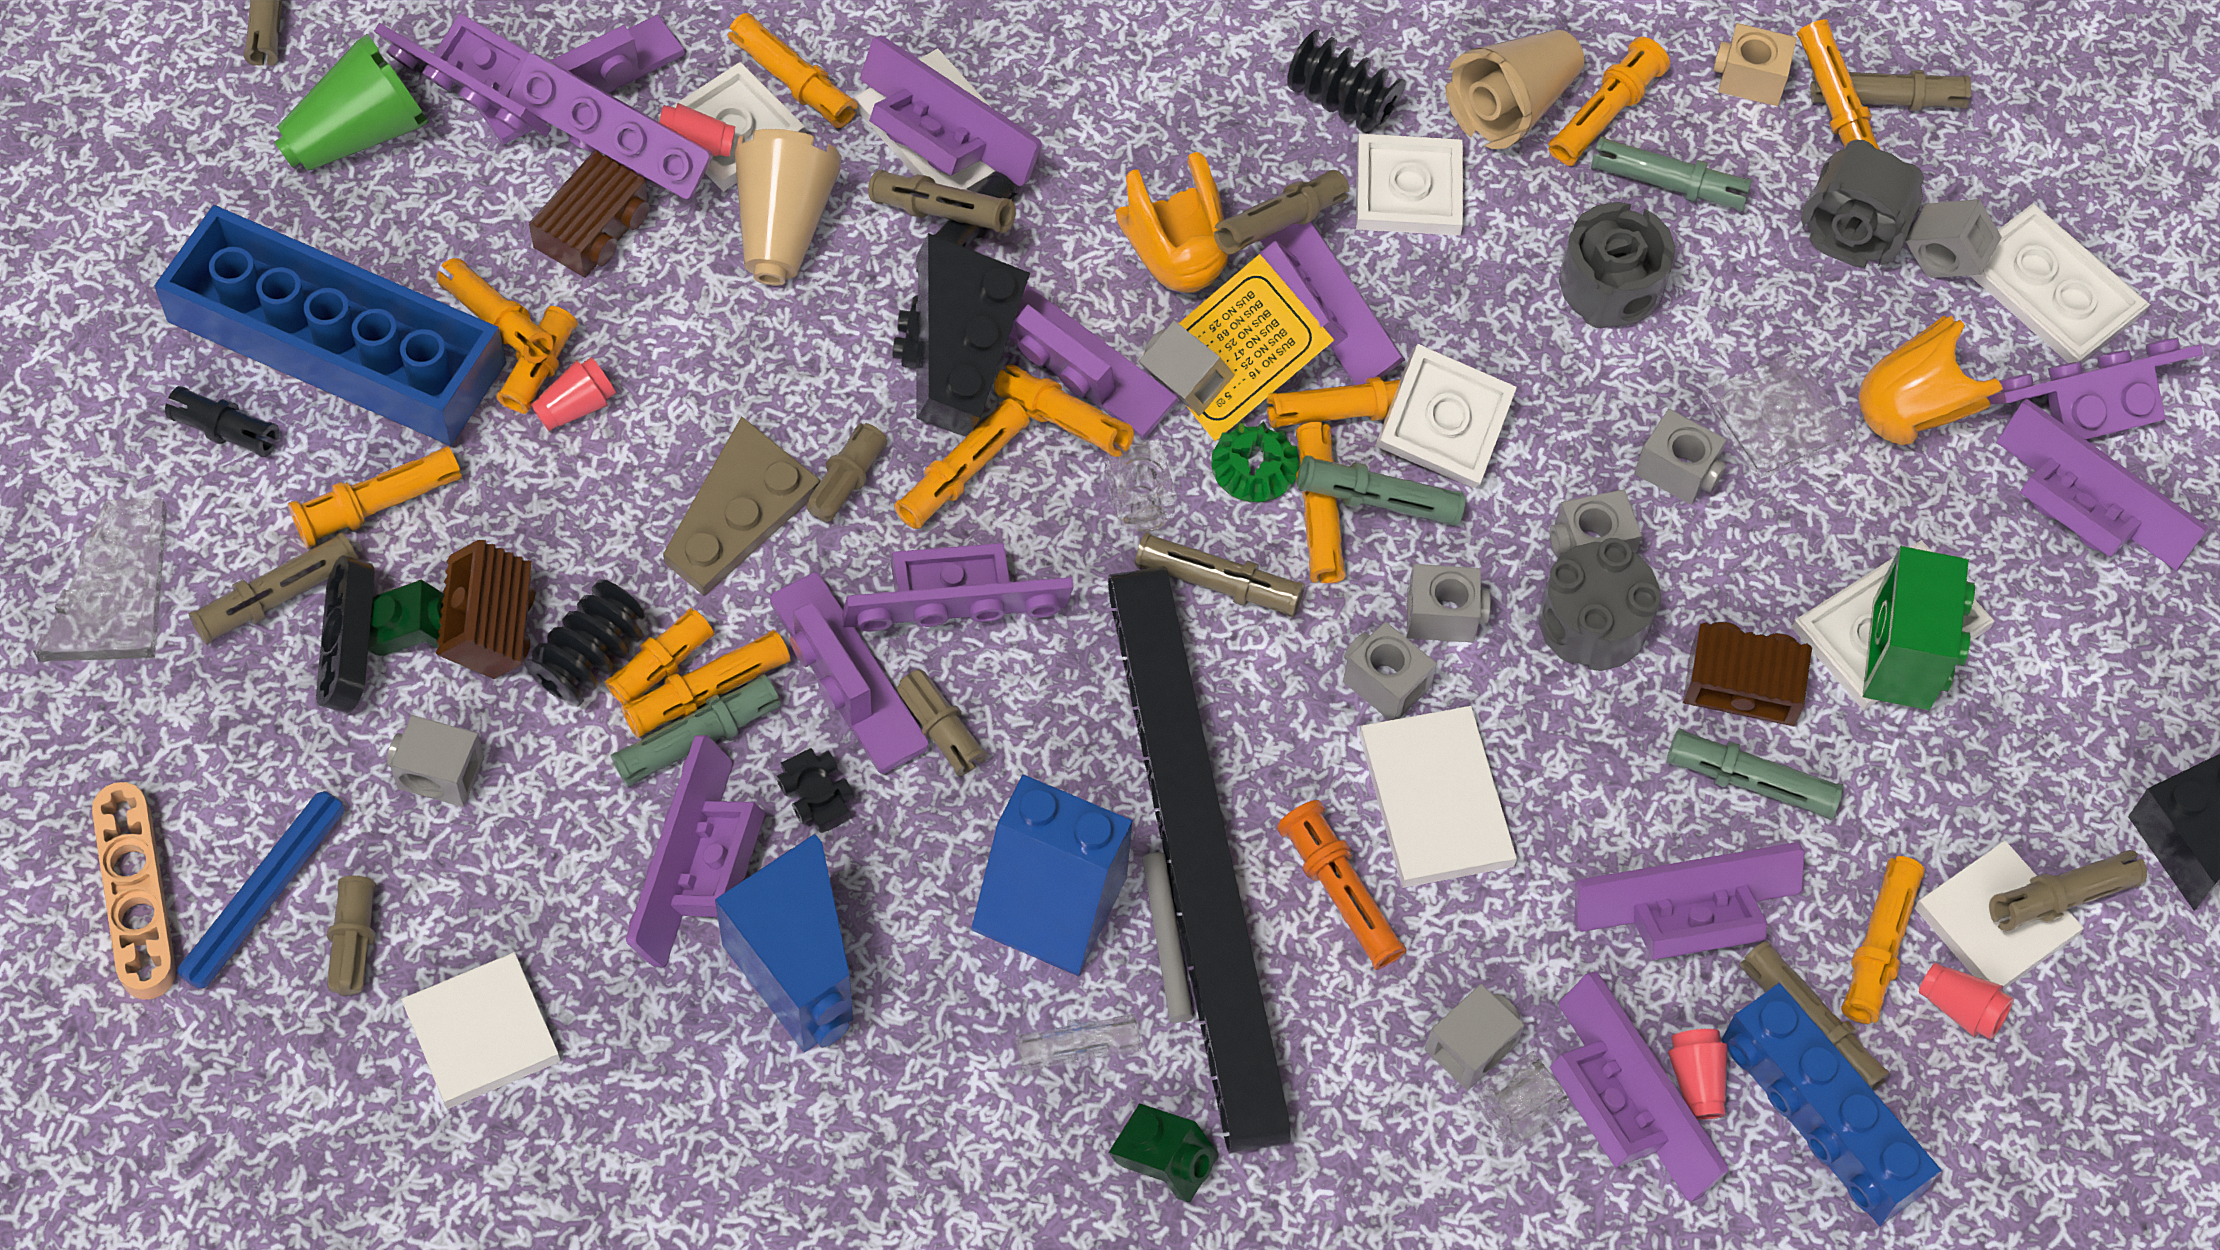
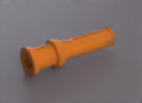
M1312 800L1304 803L1283 817L1277 824L1276 829L1282 837H1289L1305 862L1302 870L1306 876L1314 881L1320 880L1344 921L1348 924L1372 961V966L1375 970H1379L1402 957L1407 951L1406 947L1399 941L1377 906L1376 901L1372 898L1350 864L1349 860L1352 857L1350 853L1351 848L1345 840H1338L1323 816L1325 807L1321 801ZM1309 832L1313 835L1318 845L1315 843ZM1348 894L1353 897L1372 929L1369 928Z

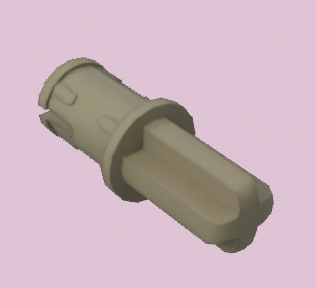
M859 423L838 455H832L826 462L827 473L811 494L807 503V510L811 515L817 516L823 522L833 520L853 489H861L865 485L867 480L866 473L887 445V438L881 430L869 423H865V425Z
M917 669L904 676L897 687L898 693L922 724V734L927 739H932L954 768L956 775L960 777L975 769L977 766L973 762L974 759L979 763H983L988 754L980 747L961 721L962 711L960 708L949 705L925 671Z
M354 875L344 876L338 880V898L334 925L327 929L326 934L327 939L332 942L327 987L329 991L339 993L340 996L359 994L362 991L368 945L373 944L376 935L374 930L370 928L373 894L375 893L376 883L370 878Z

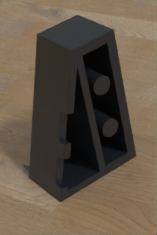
M928 233L916 255V272H918V302L916 304V321H918L916 419L966 437L972 432L983 413L1030 272Z
M2220 754L2147 788L2128 815L2130 821L2194 911L2220 883Z

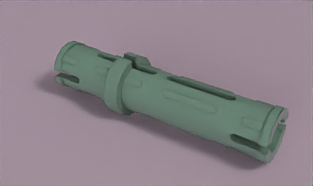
M1603 136L1598 141L1597 151L1616 156V159L1594 154L1591 169H1599L1686 194L1685 200L1696 202L1697 198L1737 209L1740 212L1744 209L1746 197L1727 192L1726 190L1732 189L1748 194L1752 183L1750 178L1745 179L1707 168L1708 163L1697 160L1695 165L1612 141Z
M1307 455L1302 460L1298 472L1297 487H1299V491H1310L1340 498L1343 500V504L1349 507L1357 508L1360 504H1365L1401 514L1447 523L1453 527L1459 524L1464 513L1465 495H1463L1462 491H1451L1417 483L1412 480L1368 471L1367 465L1357 462L1351 466H1345Z
M763 674L732 693L730 692L721 698L718 695H714L706 699V706L696 710V712L667 725L631 746L612 753L610 756L617 772L629 788L646 778V776L688 756L696 735H708L713 741L722 737L729 740L738 735L737 729L762 715L764 716L780 708L781 702L778 700V694L772 683Z
M1678 728L1674 735L1666 763L1675 764L1715 778L1714 784L1726 787L1730 783L1825 816V818L1830 820L1834 817L1844 786L1843 784H1836L1789 766L1741 751L1740 744L1728 741L1724 745L1686 732L1681 728Z

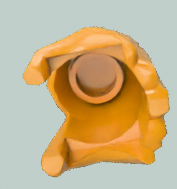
M1200 152L1189 154L1187 159L1196 188L1180 191L1172 195L1168 202L1160 200L1152 203L1140 171L1135 169L1126 176L1129 206L1119 207L1115 210L1116 219L1123 234L1127 237L1152 276L1166 288L1182 293H1196L1213 284L1228 261V254L1218 247L1214 238V232L1219 231L1215 228V225L1219 221L1224 220L1219 191L1212 177L1206 157Z
M1952 315L1950 317L1942 316L1924 331L1882 358L1864 377L1858 395L1859 406L1864 420L1873 432L1892 443L1910 445L1918 438L1919 431L1952 423L1981 412L1991 406L1987 397L2003 390L2001 383L1997 378L1978 381L1967 377L1956 362V343L1965 327L1961 320L1955 321Z

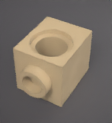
M1736 23L1731 42L1721 41L1716 55L1713 71L1722 73L1718 92L1778 106L1788 79L1797 37Z

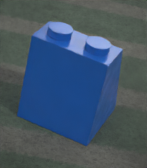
M1022 774L997 823L971 930L1079 976L1127 879L1133 820Z
M813 834L715 899L723 948L804 1053L817 1044L824 1048L838 1041L848 1031L849 1022L853 1020L850 974L823 844L818 836Z

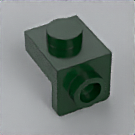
M421 579L373 596L368 651L377 656H385L423 642L438 648L437 640L440 637L438 630L441 627L439 621L443 616L440 611L444 606L441 601L445 594Z
M1140 1103L1108 1152L1116 1164L1123 1168L1164 1181L1176 1198L1185 1202L1192 1200L1201 1184L1209 1177L1213 1164L1218 1157L1217 1151L1195 1121Z

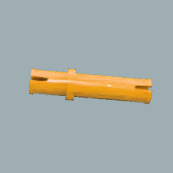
M743 13L732 22L729 27L732 31L728 32L729 40L745 50L754 60L782 81L791 90L792 97L802 105L808 104L837 129L846 126L856 114L854 109L858 108L857 102L837 88L829 80L828 73L823 68L807 63L750 13Z
M1822 19L1802 27L1796 34L1802 43L1816 81L1833 119L1829 125L1833 134H1839L1844 147L1852 140H1865L1880 150L1869 123L1872 115L1869 108L1863 107L1848 69L1833 37L1829 21Z
M452 258L441 265L453 275V278L451 280L443 272L438 271V285L452 294L479 319L498 326L503 344H510L529 363H539L548 357V354L539 348L536 343L539 341L547 349L552 350L553 338L548 332L542 330L530 320V314L525 307L516 301H508L470 269L468 264L462 259Z
M1014 364L1006 366L1007 371L1011 374L1003 369L999 371L994 383L996 394L1004 399L1009 398L1016 401L1028 410L1026 413L1029 417L1039 422L1049 421L1086 442L1096 445L1113 457H1120L1122 455L1119 448L1125 452L1130 448L1134 438V430L1128 423L1111 417L1094 406L1061 390V384L1050 378H1036Z
M1370 377L1366 379L1365 384L1278 394L1269 393L1267 403L1274 405L1273 407H1267L1269 423L1274 429L1280 426L1369 416L1372 421L1384 420L1400 380L1383 381L1381 377Z
M1004 399L1000 406L970 432L942 461L934 460L924 470L925 477L904 497L895 502L894 508L901 520L913 529H920L945 502L957 500L964 493V484L1013 437L1029 425V416L1023 407L1012 399Z
M1309 422L1296 429L1300 465L1307 455L1334 463L1332 432L1328 424L1322 426V422ZM1302 491L1307 547L1309 551L1310 580L1313 583L1318 582L1320 574L1321 583H1338L1345 578L1346 573L1342 556L1337 498L1310 491Z
M773 629L754 641L683 676L675 673L667 677L665 685L629 703L623 704L621 706L623 716L632 733L637 738H640L680 716L684 718L696 712L698 707L706 703V699L714 695H723L772 669L789 663V651L780 634Z
M1896 856V859L1893 857L1889 858L1862 946L1856 948L1851 960L1854 971L1849 989L1841 1006V1011L1846 1017L1858 1023L1870 1024L1871 1021L1874 1023L1878 1022L1887 987L1890 981L1896 979L1901 966L1897 958L1899 948L1906 932L1918 888L1925 873L1922 864L1912 858L1905 856Z

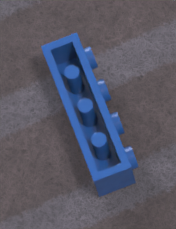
M1780 982L1734 1014L1721 1039L1723 1043L1728 1044V1051L1733 1060L1742 1069L1748 1071L1765 1091L1773 1107L1781 1115L1787 1117L1807 1141L1812 1153L1833 1171L1847 1188L1850 1197L1856 1205L1867 1212L1879 1227L1925 1194L1942 1171L1941 1168Z

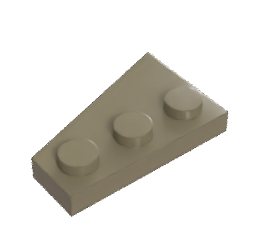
M741 416L663 553L664 563L705 596L805 506L821 480Z

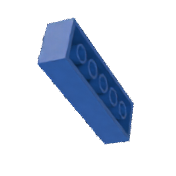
M214 204L154 285L167 322L449 446H452L507 363L498 326Z

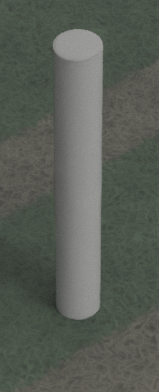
M1153 852L1145 855L1142 861L1169 1018L1171 1023L1188 1022L1194 1017L1166 857L1164 853Z

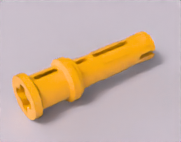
M1641 36L1635 38L1629 44L1628 54L1619 64H1612L1603 73L1600 89L1574 115L1569 123L1549 141L1548 145L1550 147L1548 149L1553 157L1567 166L1574 165L1582 153L1606 129L1625 106L1636 105L1645 95V87L1654 77L1664 75L1670 67L1669 56L1659 43L1651 38Z
M445 446L427 456L395 467L363 482L361 481L351 486L348 482H338L332 485L331 492L301 504L297 500L288 503V508L305 547L310 549L315 547L316 540L347 527L352 531L357 530L365 523L364 518L427 493L439 486L462 479V475L453 452L449 446Z

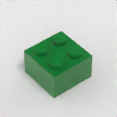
M1900 546L1873 599L1863 698L1930 711L1940 692H1948L1950 690L1955 666H1964L1970 647V632L1962 631L1963 616L1969 615L1975 595V583L1967 581L1969 559Z

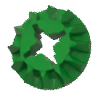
M1264 421L1257 427H1246L1240 422L1234 431L1230 433L1222 432L1219 442L1212 451V472L1220 487L1231 496L1248 502L1270 501L1286 493L1296 480V473L1299 470L1297 446L1291 445L1287 440L1284 430L1278 433L1270 430ZM1256 446L1261 447L1260 452L1263 453L1262 458L1264 461L1261 462L1259 469L1256 468L1255 476L1250 475L1251 467H1249V460L1247 458L1251 456L1252 451H1255Z

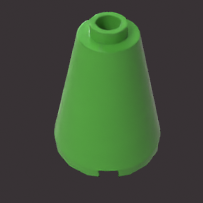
M366 34L348 49L280 122L277 129L282 137L274 141V143L292 168L302 163L307 171L420 129L429 121L391 65L384 60L376 44Z

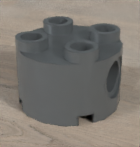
M1852 140L1846 145L1845 149L1835 152L1824 162L1817 185L1809 194L1801 216L1803 229L1807 223L1812 231L1809 240L1817 250L1854 267H1866L1868 260L1875 261L1880 259L1878 266L1889 263L1901 252L1913 218L1919 212L1923 199L1921 186L1924 181V175L1917 166L1904 163L1893 154L1876 149L1865 140Z
M1613 202L1600 204L1582 213L1569 234L1560 268L1559 284L1564 299L1592 327L1601 329L1608 326L1617 327L1636 324L1651 315L1661 304L1674 260L1675 244L1670 229L1657 215L1644 209L1642 215L1636 211H1631V204Z
M1608 538L1603 542H1591L1575 546L1558 558L1549 573L1541 600L1538 623L1545 643L1560 659L1572 665L1575 661L1581 665H1589L1588 669L1598 671L1623 666L1639 654L1650 633L1661 603L1660 587L1652 568L1637 553L1633 552L1630 545L1622 539Z

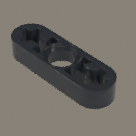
M345 555L340 556L336 560L327 581L316 700L319 706L351 713L358 705L365 686L375 571L372 563Z

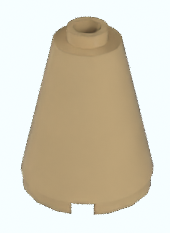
M1553 30L1464 52L1451 62L1448 71L1453 69L1452 81L1446 84V98L1453 117L1469 137H1472L1476 130L1490 141L1484 145L1485 147L1504 149L1512 146L1523 139L1582 72L1584 68L1582 47L1570 33L1564 30Z
M785 129L754 130L753 140L745 142L744 135L738 138L735 162L744 267L747 271L754 274L753 278L759 283L778 286L785 284L786 279H792L797 276L839 175L841 154L836 147L829 143L827 152L814 147V136Z

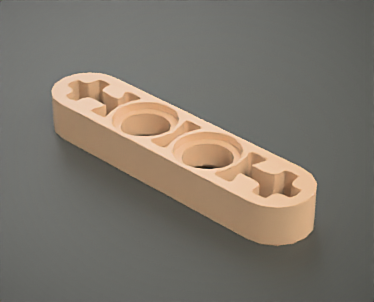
M117 782L104 787L97 793L92 805L115 968L124 989L131 996L141 1000L154 999L163 995L171 988L176 978V965L152 814L143 792L137 786L127 782ZM127 801L131 808L127 810L126 816L128 827L132 834L121 835L120 827L113 816L117 810V803ZM139 852L146 856V863L137 874L121 876L114 872V865L123 854ZM137 904H146L154 908V916L145 927L129 929L122 925V918L129 908ZM147 944L148 954L154 965L158 967L152 969L151 979L141 981L138 974L135 973L141 969L140 954L136 946Z

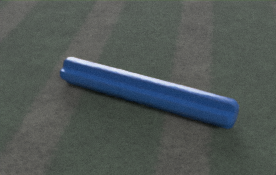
M326 791L314 795L180 964L177 972L184 981L197 989L208 987L344 814L345 807L335 796Z

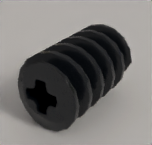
M1320 29L1314 30L1303 40L1293 56L1287 75V85L1290 90L1294 92L1304 90L1305 97L1311 102H1318L1322 99L1324 110L1328 112L1339 110V116L1344 122L1356 120V126L1361 132L1368 133L1378 125L1383 124L1397 106L1403 94L1406 80L1398 78L1390 87L1385 86L1389 74L1388 69L1383 67L1373 77L1368 76L1371 59L1363 58L1355 67L1351 66L1354 49L1348 47L1336 57L1334 53L1337 39L1330 37L1319 47L1317 42Z
M599 579L592 587V595H584L579 600L577 611H569L564 616L562 627H554L547 635V643H539L532 651V659H525L524 665L534 680L546 691L558 699H563L579 707L584 702V699L576 685L580 684L594 691L599 686V683L591 669L594 667L602 673L608 675L611 673L614 667L606 653L609 651L617 657L624 658L629 651L621 637L625 636L634 642H639L644 637L642 630L636 624L638 619L643 620L645 618L644 611L639 603L621 587L608 580Z

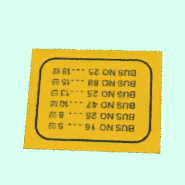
M1260 254L1179 322L1183 328L1221 357L1235 375L1200 416L1189 407L1187 408L1212 439L1217 441L1221 437L1222 432L1226 433L1263 402L1269 393L1277 390L1334 341L1323 326L1320 328L1317 319Z

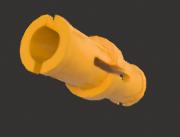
M557 306L547 307L538 326L552 336L554 341L553 348L549 350L537 341L536 345L546 352L548 357L535 364L527 362L518 351L516 352L515 356L518 361L501 391L499 390L496 395L497 400L504 407L522 414L528 413L531 408L530 404L546 377H552L558 369L559 361L557 358L572 331L578 325L577 319L571 313Z
M690 607L685 614L656 639L649 637L640 645L642 651L604 682L607 689L622 705L642 697L664 677L667 678L678 673V665L695 649L715 635L714 631L706 619L698 611Z

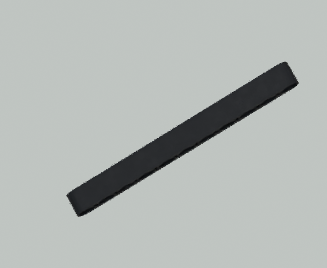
M1162 566L1109 574V599L1111 608H1116L1117 610L1112 611L1121 656L1127 657V660H1123L1131 703L1132 707L1138 706V709L1133 710L1141 750L1143 757L1149 758V760H1144L1151 797L1154 809H1160V811H1155L1161 844L1166 860H1171V863H1167L1174 905L1176 913H1182V916H1177L1187 966L1194 967V969L1189 970L1197 1013L1199 1022L1205 1021V1024H1201L1200 1027L1211 1077L1217 1076V1079L1212 1080L1221 1126L1223 1133L1229 1132V1136H1224L1228 1153L1232 1154L1286 1145L1290 1143L1291 1139L1286 1101L1166 567Z

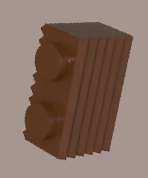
M598 150L593 151L529 222L533 248L586 278L597 265L601 267L610 261L615 253L617 241L622 238L629 228L636 230L646 219L649 212V202L645 179L641 175H636L633 170H627L624 165H619L615 160H610L607 155L602 156Z
M476 540L451 554L446 561L448 567L445 570L447 574L444 580L446 586L443 590L445 596L441 601L444 606L440 611L443 616L439 621L441 624L438 630L440 637L437 640L439 647L435 653L442 658L495 679L521 666L530 650V638L525 632L527 613L531 609L536 596L534 586L530 585L533 564L532 561L523 560L522 556H514L513 552H505L504 548H496L495 544H487L486 540Z
M1707 622L1701 623L1691 646L1682 703L1795 727L1805 704L1812 646L1808 643L1801 645L1795 638L1786 634L1755 635L1753 632L1744 633L1737 625L1728 622H1715L1711 625Z

